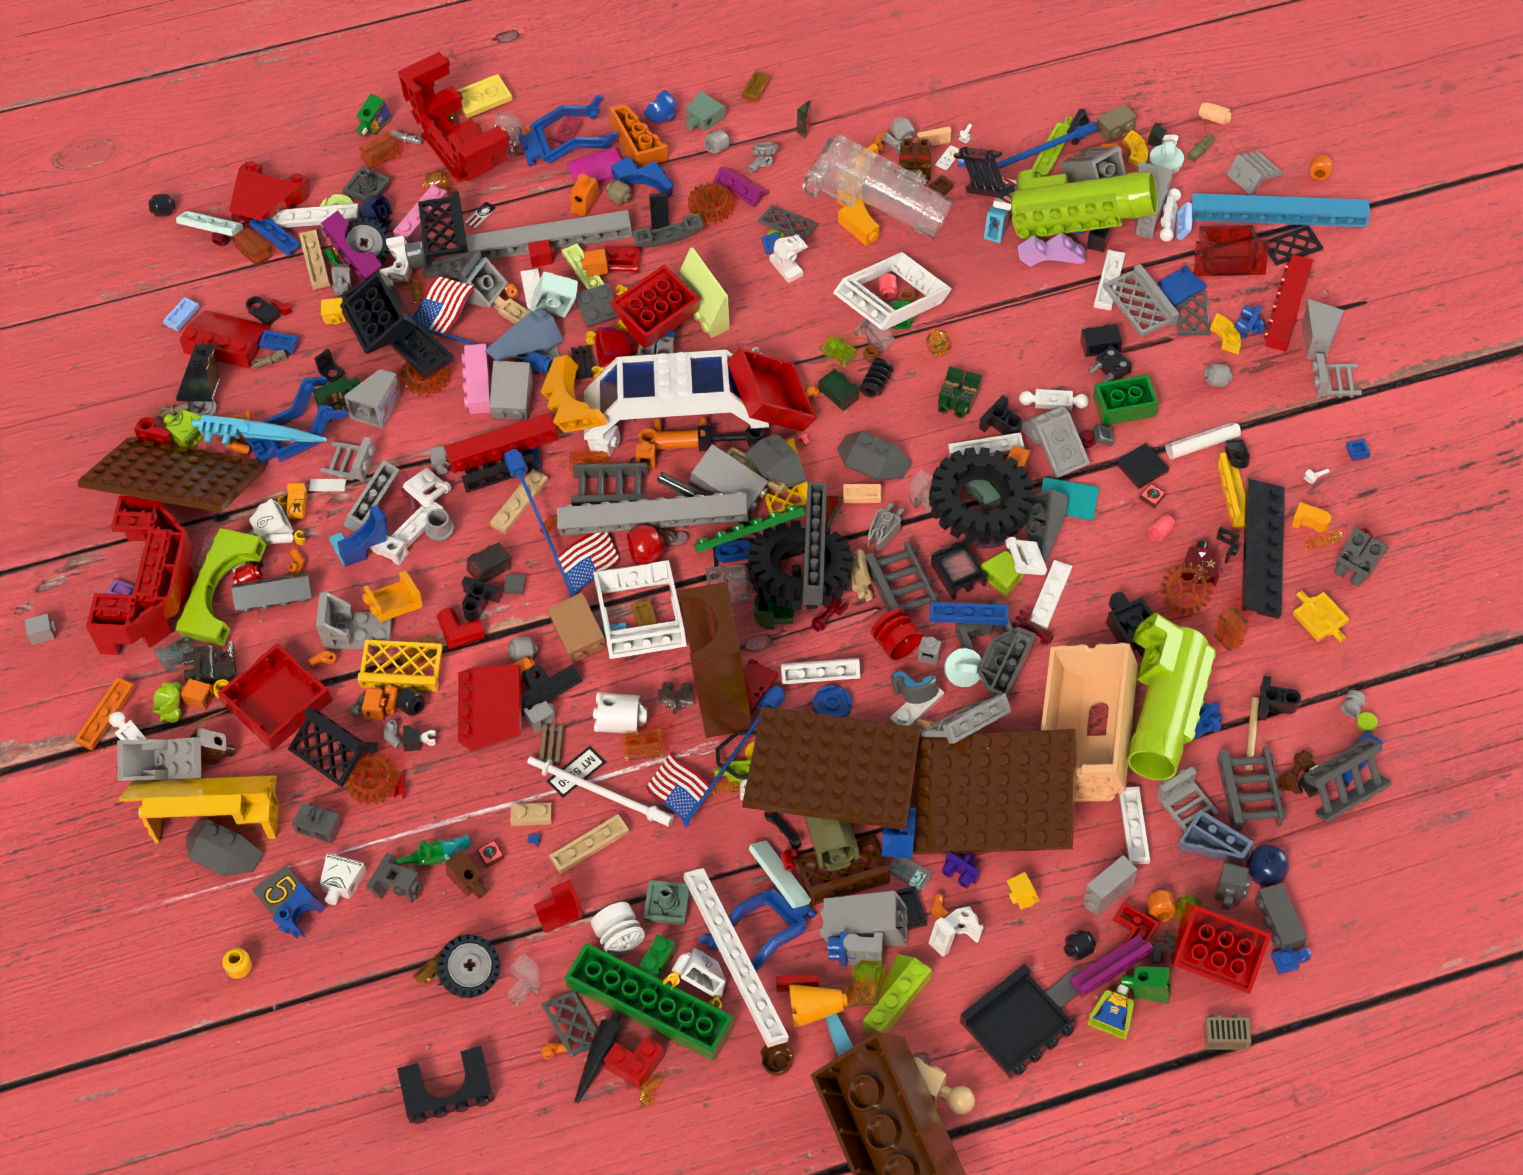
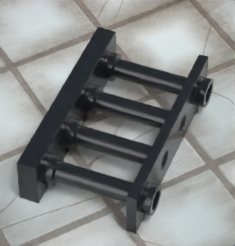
M965 146L953 155L954 158L964 159L971 179L970 184L965 186L967 193L1003 198L1016 191L1013 184L1003 182L996 162V158L1003 155L1002 152L994 151L993 149L984 150Z
M521 451L528 467L526 474L532 470L536 471L537 468L533 454L526 455L524 451ZM505 457L500 459L501 464L491 467L488 462L482 465L483 470L474 473L471 468L464 470L466 475L461 476L466 493L515 478L511 477L504 461Z

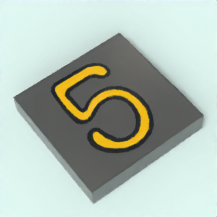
M285 865L252 890L273 917H275L278 908L296 892L294 887L300 881Z

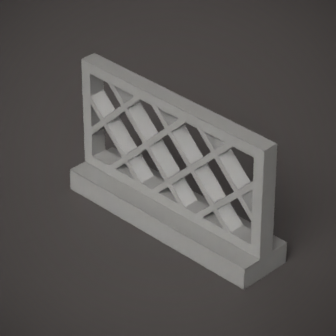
M1141 264L1134 266L1133 271L1103 283V288L1141 337L1167 325L1170 327L1177 325L1178 311ZM1133 278L1136 283L1135 285L1125 283V280ZM1115 285L1120 286L1121 289L1119 292L1112 290L1110 287ZM1123 287L1132 289L1133 293H1123ZM1135 291L1143 292L1145 297L1134 295ZM1120 297L1131 299L1130 304L1122 303ZM1132 301L1143 302L1142 307L1132 305ZM1145 303L1153 304L1155 309L1144 308ZM1130 309L1139 311V317L1131 315ZM1142 312L1152 314V319L1142 318ZM1155 315L1163 317L1164 321H1155ZM1139 323L1150 324V326L1143 330Z
M1000 693L989 700H977L920 731L921 736L947 737L949 744L958 742L1012 712L1006 693Z

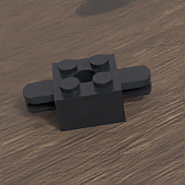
M1116 592L1110 597L1109 607L1112 611L1108 613L1106 624L1118 643L1130 644L1132 651L1137 649L1143 658L1145 648L1133 642V637L1140 623L1150 617L1153 612L1143 597L1129 602L1124 593Z

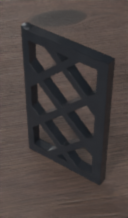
M1310 226L1261 242V245L1275 266L1291 261L1292 255L1304 257L1323 250V246ZM1307 231L1309 236L1305 237L1298 234ZM1287 237H1293L1292 243L1283 241L1282 239ZM1296 238L1306 241L1305 246L1294 244ZM1272 242L1277 243L1276 248H1271L1268 244ZM1309 242L1317 246L1312 249L1307 248ZM1282 244L1290 248L1288 252L1278 250L1279 245ZM1292 248L1302 250L1300 253L1291 254ZM1277 253L1286 257L1277 260L1275 255Z

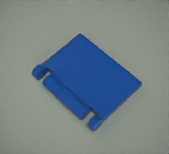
M1187 266L1182 267V271L1178 269L1161 279L1157 284L1174 307L1207 288V285L1193 274Z

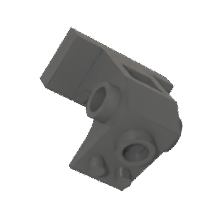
M386 853L366 888L375 898L382 899L387 889L391 888L396 895L400 897L405 896L412 903L414 899H418V892L424 888L418 871L411 866L402 867L401 864L396 863V858L393 854Z

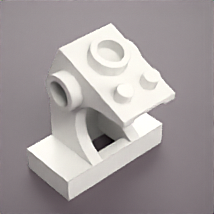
M797 234L795 236L779 238L775 242L774 254L769 256L770 262L788 283L803 276L802 269L794 260L797 258V253L808 248V246Z
M404 236L386 239L387 246L397 261L394 262L392 267L380 269V272L394 282L408 283L412 275V268L409 266L404 245L407 244Z
M970 906L958 908L943 919L941 917L935 922L929 944L944 957L949 953L956 933L967 934L978 943L984 928L983 925H979L978 917L973 913Z

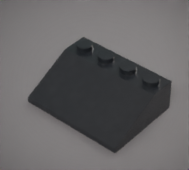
M377 271L340 304L366 354L404 339L417 327L392 279L380 271Z

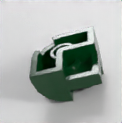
M763 593L756 595L754 617L760 626L774 630V624H793L794 610L792 609V602L789 601L786 608L776 606V599L770 603L763 599Z

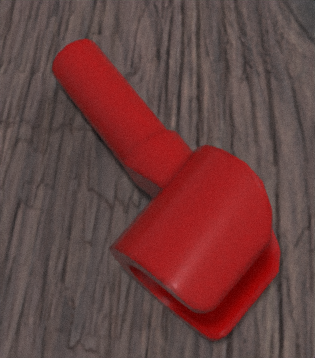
M274 299L271 300V303L280 309L283 316L292 313L289 303L282 305Z
M400 773L399 783L394 786V798L398 794L403 795L402 799L406 797L405 773Z

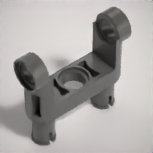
M993 599L987 604H994ZM994 599L995 604L1000 605L999 599ZM1009 616L1008 625L955 623V632L961 648L970 650L973 649L970 639L1002 630L1005 633L1014 629Z

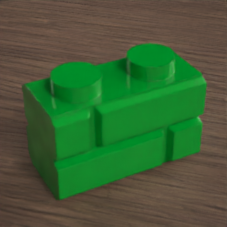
M657 934L638 969L661 980L671 959H673L677 952L675 942Z

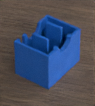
M909 807L906 830L883 827L882 856L913 858L916 808Z

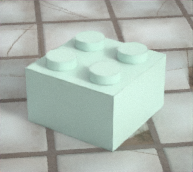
M544 271L533 291L531 309L536 310L541 307L549 314L565 318L576 299L578 281Z

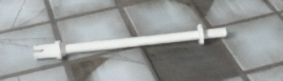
M530 756L527 761L528 764L542 769L543 776H547L549 773L639 811L645 814L649 821L654 820L667 827L673 822L674 815L659 810L657 806L647 807L553 766L551 759H548L545 763Z

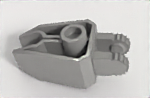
M890 502L886 509L877 510L869 529V547L875 540H878L876 550H881L895 538L901 529V518L905 512L904 508L901 507L894 514L892 512L895 504Z

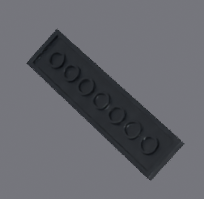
M369 277L340 295L343 301L362 286ZM413 318L417 327L404 339L394 342L389 346L422 377L427 379L452 362L454 356Z

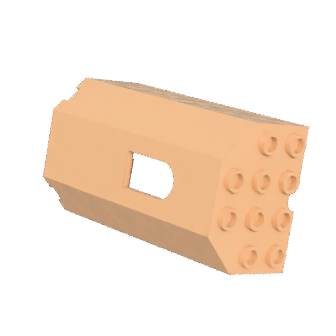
M1100 643L1095 648H1089L1084 644L1051 647L1041 730L1076 729L1075 802L1111 801L1115 798V794H1122L1126 791L1138 663L1130 644L1117 643L1106 645ZM1098 703L1108 705L1106 735L1088 736L1091 708Z

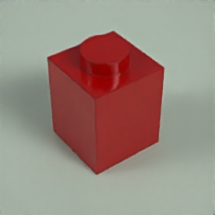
M549 240L528 243L532 267L552 264L551 257H555L553 246L550 247Z

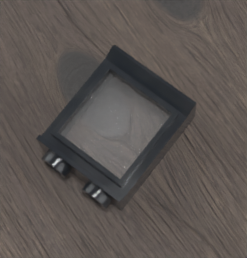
M966 541L954 543L951 547L938 550L931 555V566L952 600L956 599V590L964 587L966 592H970L973 589V583L980 581L983 587L986 586L987 574L984 573L967 546Z

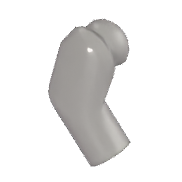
M886 133L882 139L899 153L900 142L903 141Z

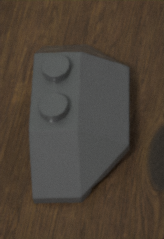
M863 431L845 435L837 448L845 467L877 481L895 478L903 479L912 465L910 460L896 445Z
M779 434L752 443L745 453L748 460L766 478L779 483H785V486L788 487L806 482L798 454Z
M1016 627L991 639L977 668V674L988 692L994 695L1006 693L1007 697L1010 695L1027 660L1036 637L1035 633Z
M197 820L185 836L189 860L221 876L254 872L264 857V853L243 836L210 820Z

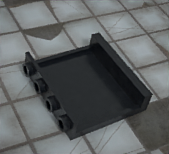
M1025 964L960 1015V1023L1010 1079L1015 1075L1020 1076L1027 1069L1026 1066L1031 1062H1038L1043 1056L1042 1053L1047 1049L1050 1051L1054 1049L1062 1037H1069L1075 1031L1076 1019L1070 1020L1030 976V969Z

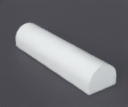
M1228 423L1166 444L1167 455L1170 459H1175L1225 442V440L1240 437V426L1237 423Z
M859 658L781 664L782 685L860 678Z

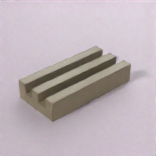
M543 725L539 760L546 763L548 759H551L553 764H560L563 726L555 727V725H551V727H547V725ZM550 732L548 757L545 759L547 733ZM558 733L556 757L552 759L554 735Z

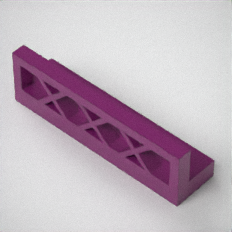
M1139 934L1070 978L1069 982L1082 999L1152 953L1153 946L1150 942L1145 943Z

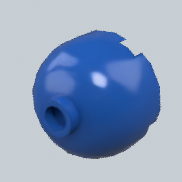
M663 90L656 96L657 99L654 102L651 101L644 111L645 116L657 124H662L666 121L670 122L676 116L674 113L677 106L676 100L667 90Z

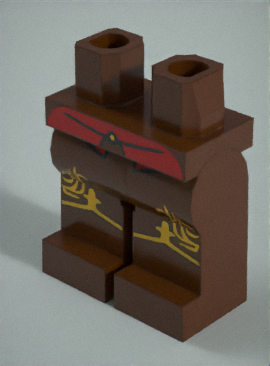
M903 139V142H900L898 179L901 180L902 174L906 170L914 169V164H916V169H921L924 175H927V180H931V143H929L928 139H921L919 143H912L911 139Z

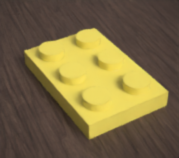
M498 74L456 90L460 91L463 96V108L461 110L466 118L513 100L512 95Z

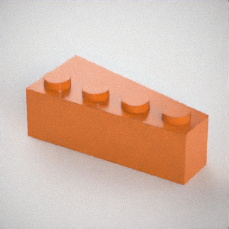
M626 104L610 108L609 124L613 131L617 132V138L632 162L637 164L638 169L654 161L657 164L667 161L668 146L665 143L662 144L659 141V137L656 134H652L648 130L649 127L645 123L642 124L639 121V117Z

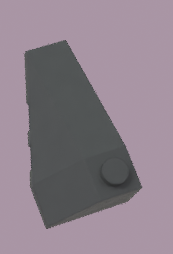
M1053 489L1034 493L1029 518H1027L1026 522L1027 527H1025V533L1028 534L1029 541L1037 542L1044 562L1048 560L1065 517L1067 496Z

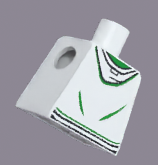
M327 853L320 880L323 891L327 893L325 902L336 905L340 896L348 899L351 898L367 873L364 863Z

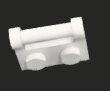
M428 468L422 470L403 485V488L425 507H429L442 494H447L451 491V485L448 482H443ZM433 487H436V488H437V489H436L434 492H432L431 494L425 495V493L428 492V491H429L430 489H432Z
M1015 537L1006 539L1005 543L1011 551L1015 562L1014 568L1017 573L1045 575L1047 568L1037 542L1016 540Z

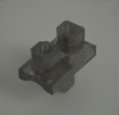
M663 682L662 688L658 689L659 704H665V708H673V714H677L678 708L685 709V705L694 706V691H692L691 683L681 684V690H674L673 683Z
M1165 930L1164 936L1157 935V942H1164V945L1151 944L1153 946L1152 953L1150 954L1151 963H1163V952L1171 953L1172 964L1175 945H1170V942L1176 943L1177 936H1170V930Z

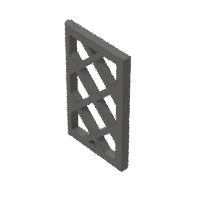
M771 205L758 219V223L787 235L795 236L797 234L803 241L819 225L814 221ZM775 210L780 213L773 214L772 211ZM790 216L797 220H789L788 217ZM784 217L785 221L777 222L775 218ZM771 218L773 222H768L765 219ZM804 223H808L812 226L805 227ZM791 224H800L801 227L793 228ZM787 225L789 229L783 228L781 226ZM802 231H803V232H804V235L798 234V233H796V232H802Z
M1206 290L1200 291L1176 306V310L1179 313L1177 321L1178 335L1209 336L1211 334ZM1203 296L1204 301L1201 303L1195 297ZM1190 301L1198 305L1193 310L1186 306ZM1182 308L1189 312L1185 317L1180 315V309ZM1200 308L1205 310L1203 318L1196 313ZM1192 315L1199 320L1195 325L1187 320ZM1185 323L1190 329L1182 330L1181 324ZM1203 323L1206 325V330H1200L1197 327Z
M575 991L541 1003L543 1010L570 1057L590 1050L592 1043L585 1041L588 1032L595 1036L597 1029ZM572 998L577 1007L573 1008L565 1005V1000ZM549 1006L559 1007L557 1016L551 1014ZM562 1009L574 1013L572 1021L560 1017ZM577 1014L584 1018L587 1026L575 1023ZM558 1022L570 1026L567 1034L561 1031L557 1024ZM573 1027L585 1031L582 1039L570 1035ZM568 1040L579 1043V1048L572 1050Z

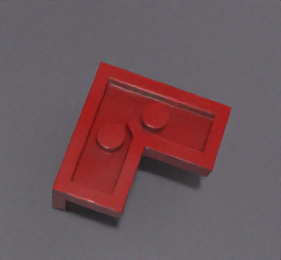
M570 880L551 887L553 897L534 904L535 913L544 933L583 918L579 898Z

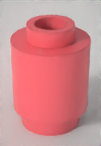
M885 273L879 277L880 295L884 300H893L898 293L896 276L890 273Z
M1167 514L1156 519L1147 529L1150 539L1161 542L1173 531L1175 526L1174 519Z

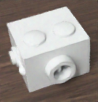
M613 425L603 434V439L587 440L590 452L611 457L614 449L618 447L621 438L618 426Z

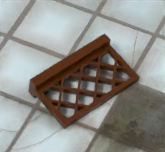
M874 837L857 842L859 855L867 858L864 865L855 862L853 858L850 861L851 865L844 871L841 869L835 871L828 870L825 877L816 873L819 866L815 854L796 859L805 887L811 898L810 903L812 906L823 903L825 898L843 897L890 883L889 869L884 863ZM872 845L873 850L871 854L861 851L862 848ZM872 860L879 863L880 867L872 869L868 865ZM812 863L815 867L812 871L804 869L803 865ZM852 866L861 869L856 874L848 873ZM832 872L841 875L839 879H829ZM812 878L822 881L819 885L810 886Z

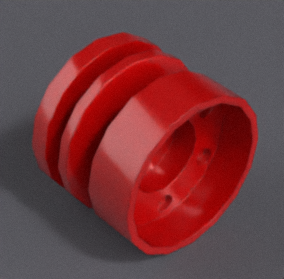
M898 608L884 614L871 629V635L880 646H883L882 649L891 660H899L908 656L920 645L923 634L916 625L911 623V619L904 610Z

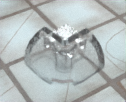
M745 564L731 567L717 566L706 568L707 585L728 582L731 603L749 601L751 586L748 585V573Z

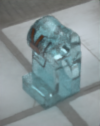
M180 637L163 649L159 647L154 650L158 661L166 672L185 662L196 651L187 637Z

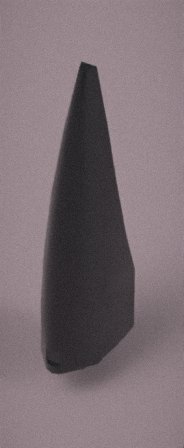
M616 1013L612 1014L610 1021L601 1020L595 1033L574 1102L577 1104L604 1065L603 1059L619 1037L622 1026L618 1022L621 1016Z

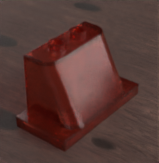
M1253 225L1199 226L1200 241H1196L1194 274L1196 276L1266 275L1269 242L1267 239H1258Z

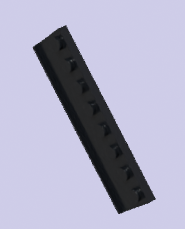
M1248 477L1245 490L1242 611L1251 610L1259 615L1279 619L1282 615L1285 487L1252 480Z

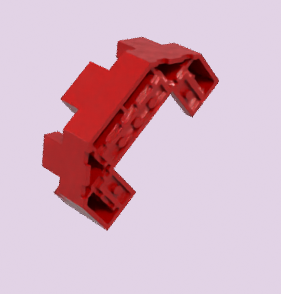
M439 51L398 71L401 89L405 101H410L413 108L411 113L416 124H421L424 131L421 134L424 140L457 182L470 181L508 161L505 150L510 148V137L507 131H503L500 126L483 133L480 125L476 124L472 118L457 126L452 121L449 122L445 116L463 108V96L453 86L434 93V81L450 74V62Z
M131 496L118 497L111 529L113 532H124L128 541L146 542L133 595L94 593L86 628L100 654L119 655L122 644H133L141 638L150 648L171 634L172 631L167 620L176 615L179 608H184L190 598L194 581V573L190 566L193 546L186 530L177 523L176 519L162 506L161 502Z

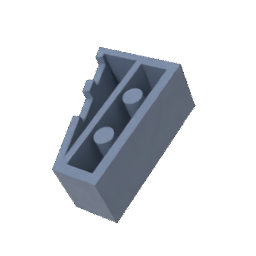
M1200 810L1178 842V850L1242 866L1253 850L1254 842Z

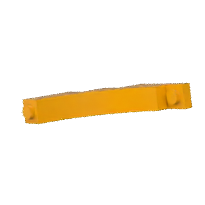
M874 143L836 169V182L842 186L837 190V202L843 206L838 211V223L865 246L879 238V225L869 215L862 200V190L872 173V163L878 159L879 147Z
M568 355L554 357L541 389V393L549 400L547 408L556 415L553 422L564 433L606 425L608 419L597 408L592 409L587 403L576 400L574 380L578 365Z

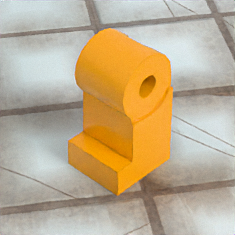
M1300 502L1292 526L1299 528L1301 524L1313 528L1320 533L1326 532L1331 522V515L1327 511Z

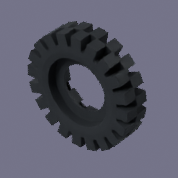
M974 447L965 448L964 455L959 450L951 453L950 459L945 457L933 473L929 491V506L932 507L931 513L935 519L940 518L939 525L944 530L951 527L950 535L959 538L962 533L966 534V542L974 544L975 537L980 538V544H990L991 537L994 538L996 543L1005 541L1006 534L1009 537L1016 535L1018 529H1022L1027 522V518H1029L1034 491L1032 490L1033 483L1031 478H1027L1028 472L1023 466L1017 468L1018 461L1011 456L1004 461V452L996 450L994 456H990V448L981 447L979 454H976ZM973 480L988 481L999 489L1002 497L1001 503L995 510L986 513L968 508L962 502L960 496L963 486Z
M800 520L791 521V528H788L786 523L783 522L777 524L775 530L771 527L763 530V536L758 534L754 538V543L750 545L748 555V578L757 594L763 593V599L770 603L776 599V606L786 608L790 601L792 602L793 610L802 609L804 578H797L786 574L780 568L779 561L787 552L791 555L802 554V551H805L806 525L805 528H801ZM825 526L823 606L831 604L832 597L838 600L843 596V590L847 591L850 585L853 555L846 540L842 541V535L837 531L830 534L831 528ZM807 605L808 610L817 609L818 605Z

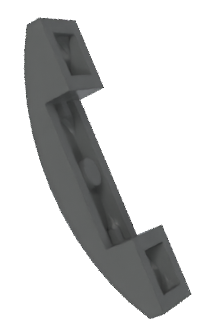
M699 213L682 217L683 222L651 231L649 227L634 230L632 234L636 246L657 247L684 240L704 228Z

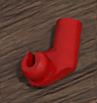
M796 849L784 850L781 853L784 869L786 871L794 869L793 860L798 859Z

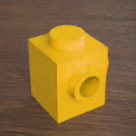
M343 298L321 300V316L325 325L346 322V316L340 307V304L344 302Z
M1026 872L1007 880L1011 890L1008 893L1013 904L1017 903L1021 910L1031 907L1039 901Z

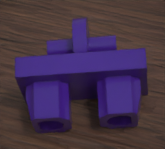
M950 851L946 855L945 864L942 868V873L948 878H951L955 872L959 873L961 876L958 879V883L965 889L972 883L976 884L979 881L980 871L976 869L978 864L973 861L975 856L973 853H969L967 856L960 853L957 857Z

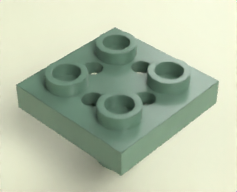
M649 880L643 920L645 922L685 925L690 893L687 884Z

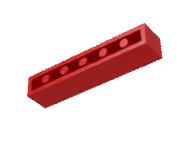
M1292 255L1291 261L1286 262L1284 271L1287 274L1282 275L1280 285H1283V287L1278 288L1276 298H1279V300L1274 301L1272 311L1275 313L1274 315L1270 314L1268 321L1270 329L1266 328L1264 339H1267L1265 347L1287 351L1311 271L1312 259Z
M547 413L445 445L444 448L452 472L457 473L505 457V453L510 450L526 451L559 440L551 413Z

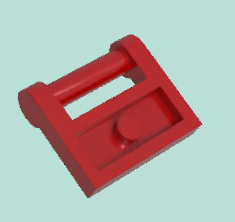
M605 246L608 273L609 271H621L638 274L640 247Z

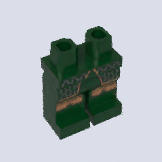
M949 366L944 384L939 392L938 412L945 414L949 409L955 410L954 415L958 418H964L966 414H970L971 408L982 387L983 376L967 371L964 379V370Z
M344 376L341 377V380H336L315 389L313 394L317 409L320 405L331 406L333 411L346 410L348 412L344 397L361 383L358 377L348 380Z

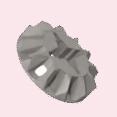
M774 142L757 143L751 148L752 154L758 156L770 155L778 151V145L774 144Z
M214 400L213 402L191 401L189 403L191 406L189 412L200 416L216 415L215 410L217 407ZM205 407L206 411L202 410L201 412H199V409H203Z

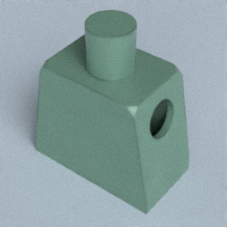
M700 91L686 109L687 121L685 126L689 130L697 126L706 131L726 118L725 106Z

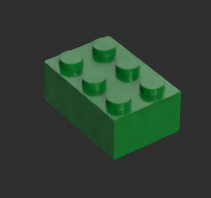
M1148 374L1094 385L1093 400L1102 426L1155 417L1157 414L1159 403Z

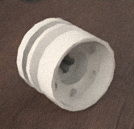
M627 902L612 904L598 912L591 920V926L596 936L600 938L604 951L614 957L633 950L645 938V932L641 928L640 923L635 920V914Z

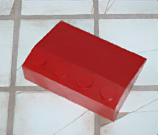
M665 264L610 301V305L627 330L644 349L697 313L700 304V298Z
M205 310L186 326L179 341L183 352L192 355L195 345H214L216 361L250 369L252 361L260 350L259 342L264 331H269L271 327L270 325Z
M519 664L473 667L458 672V742L473 751L522 735L521 666Z
M1187 903L1179 924L1172 965L1250 994L1271 934Z

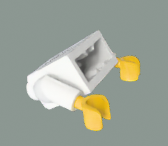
M280 496L277 502L270 499L266 503L260 504L255 514L249 520L253 530L247 534L259 536L267 545L291 543L293 540L298 545H303L306 542L305 538H299L304 537L303 531L298 530L295 532V535H292L294 531L284 513L287 510L288 503L283 496Z
M696 948L691 952L680 955L672 968L673 973L663 980V985L670 980L672 983L670 989H673L680 981L678 975H681V978L713 996V999L707 1003L721 1009L722 1003L719 998H722L726 978L722 973L719 963Z

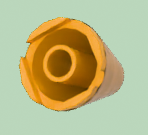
M789 985L794 1028L843 1012L844 1007L848 1006L846 994H842L841 990Z

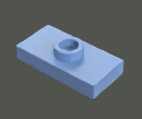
M1186 202L1177 211L1176 237L1181 241L1191 232L1193 223L1192 204Z
M184 297L166 316L163 323L178 332L200 306L198 303Z

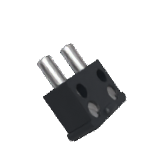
M1109 345L1108 349L1096 357L1095 364L1088 371L1093 374L1100 369L1107 375L1100 382H1109L1111 380H1119L1128 373L1130 374L1132 363L1112 345Z

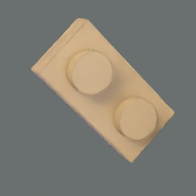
M511 804V826L552 824V804Z

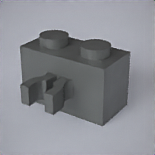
M302 803L292 825L298 834L333 844L342 821L339 814L334 810H324L315 804L307 805Z
M1224 863L1215 899L1223 900V909L1230 910L1232 903L1239 905L1241 898H1246L1251 882V877H1248V868Z

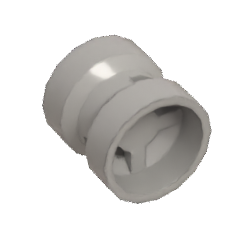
M1350 690L1346 694V701L1342 702L1340 706V711L1348 717L1357 718L1361 712L1360 707L1364 706L1366 702V697L1361 692Z

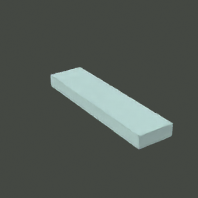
M186 211L176 217L177 224L234 236L243 230L241 223Z
M767 840L750 845L749 851L791 907L797 908L808 905L811 898L792 873L784 869L782 860Z

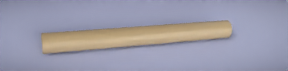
M1257 697L1251 699L1246 757H1254L1260 700ZM1245 765V769L1251 771L1253 770V765Z

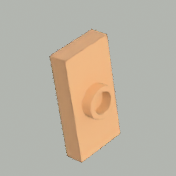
M949 126L917 133L916 143H919L921 139H928L931 146L950 143L951 128Z
M843 484V503H881V484Z

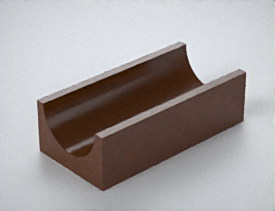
M728 582L679 590L705 736L710 738L748 731L752 726Z
M877 1031L811 1074V1078L853 1175H966L903 1036Z

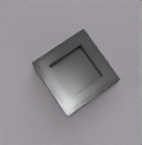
M1099 424L1093 427L1095 443L1110 447L1114 444L1112 428Z
M506 574L504 593L523 595L526 576Z

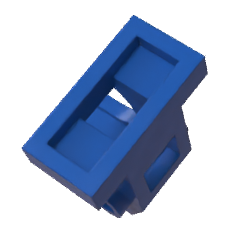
M299 882L294 887L296 892L278 908L273 919L279 925L277 929L286 934H291L297 939L299 935L304 938L306 937L298 926L299 917L307 910H316L321 913L326 908L314 893Z

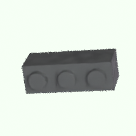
M1283 883L1259 889L1255 903L1258 910H1261L1263 913L1265 927L1270 929L1274 947H1277L1279 951L1288 948L1294 950L1304 947L1307 937Z

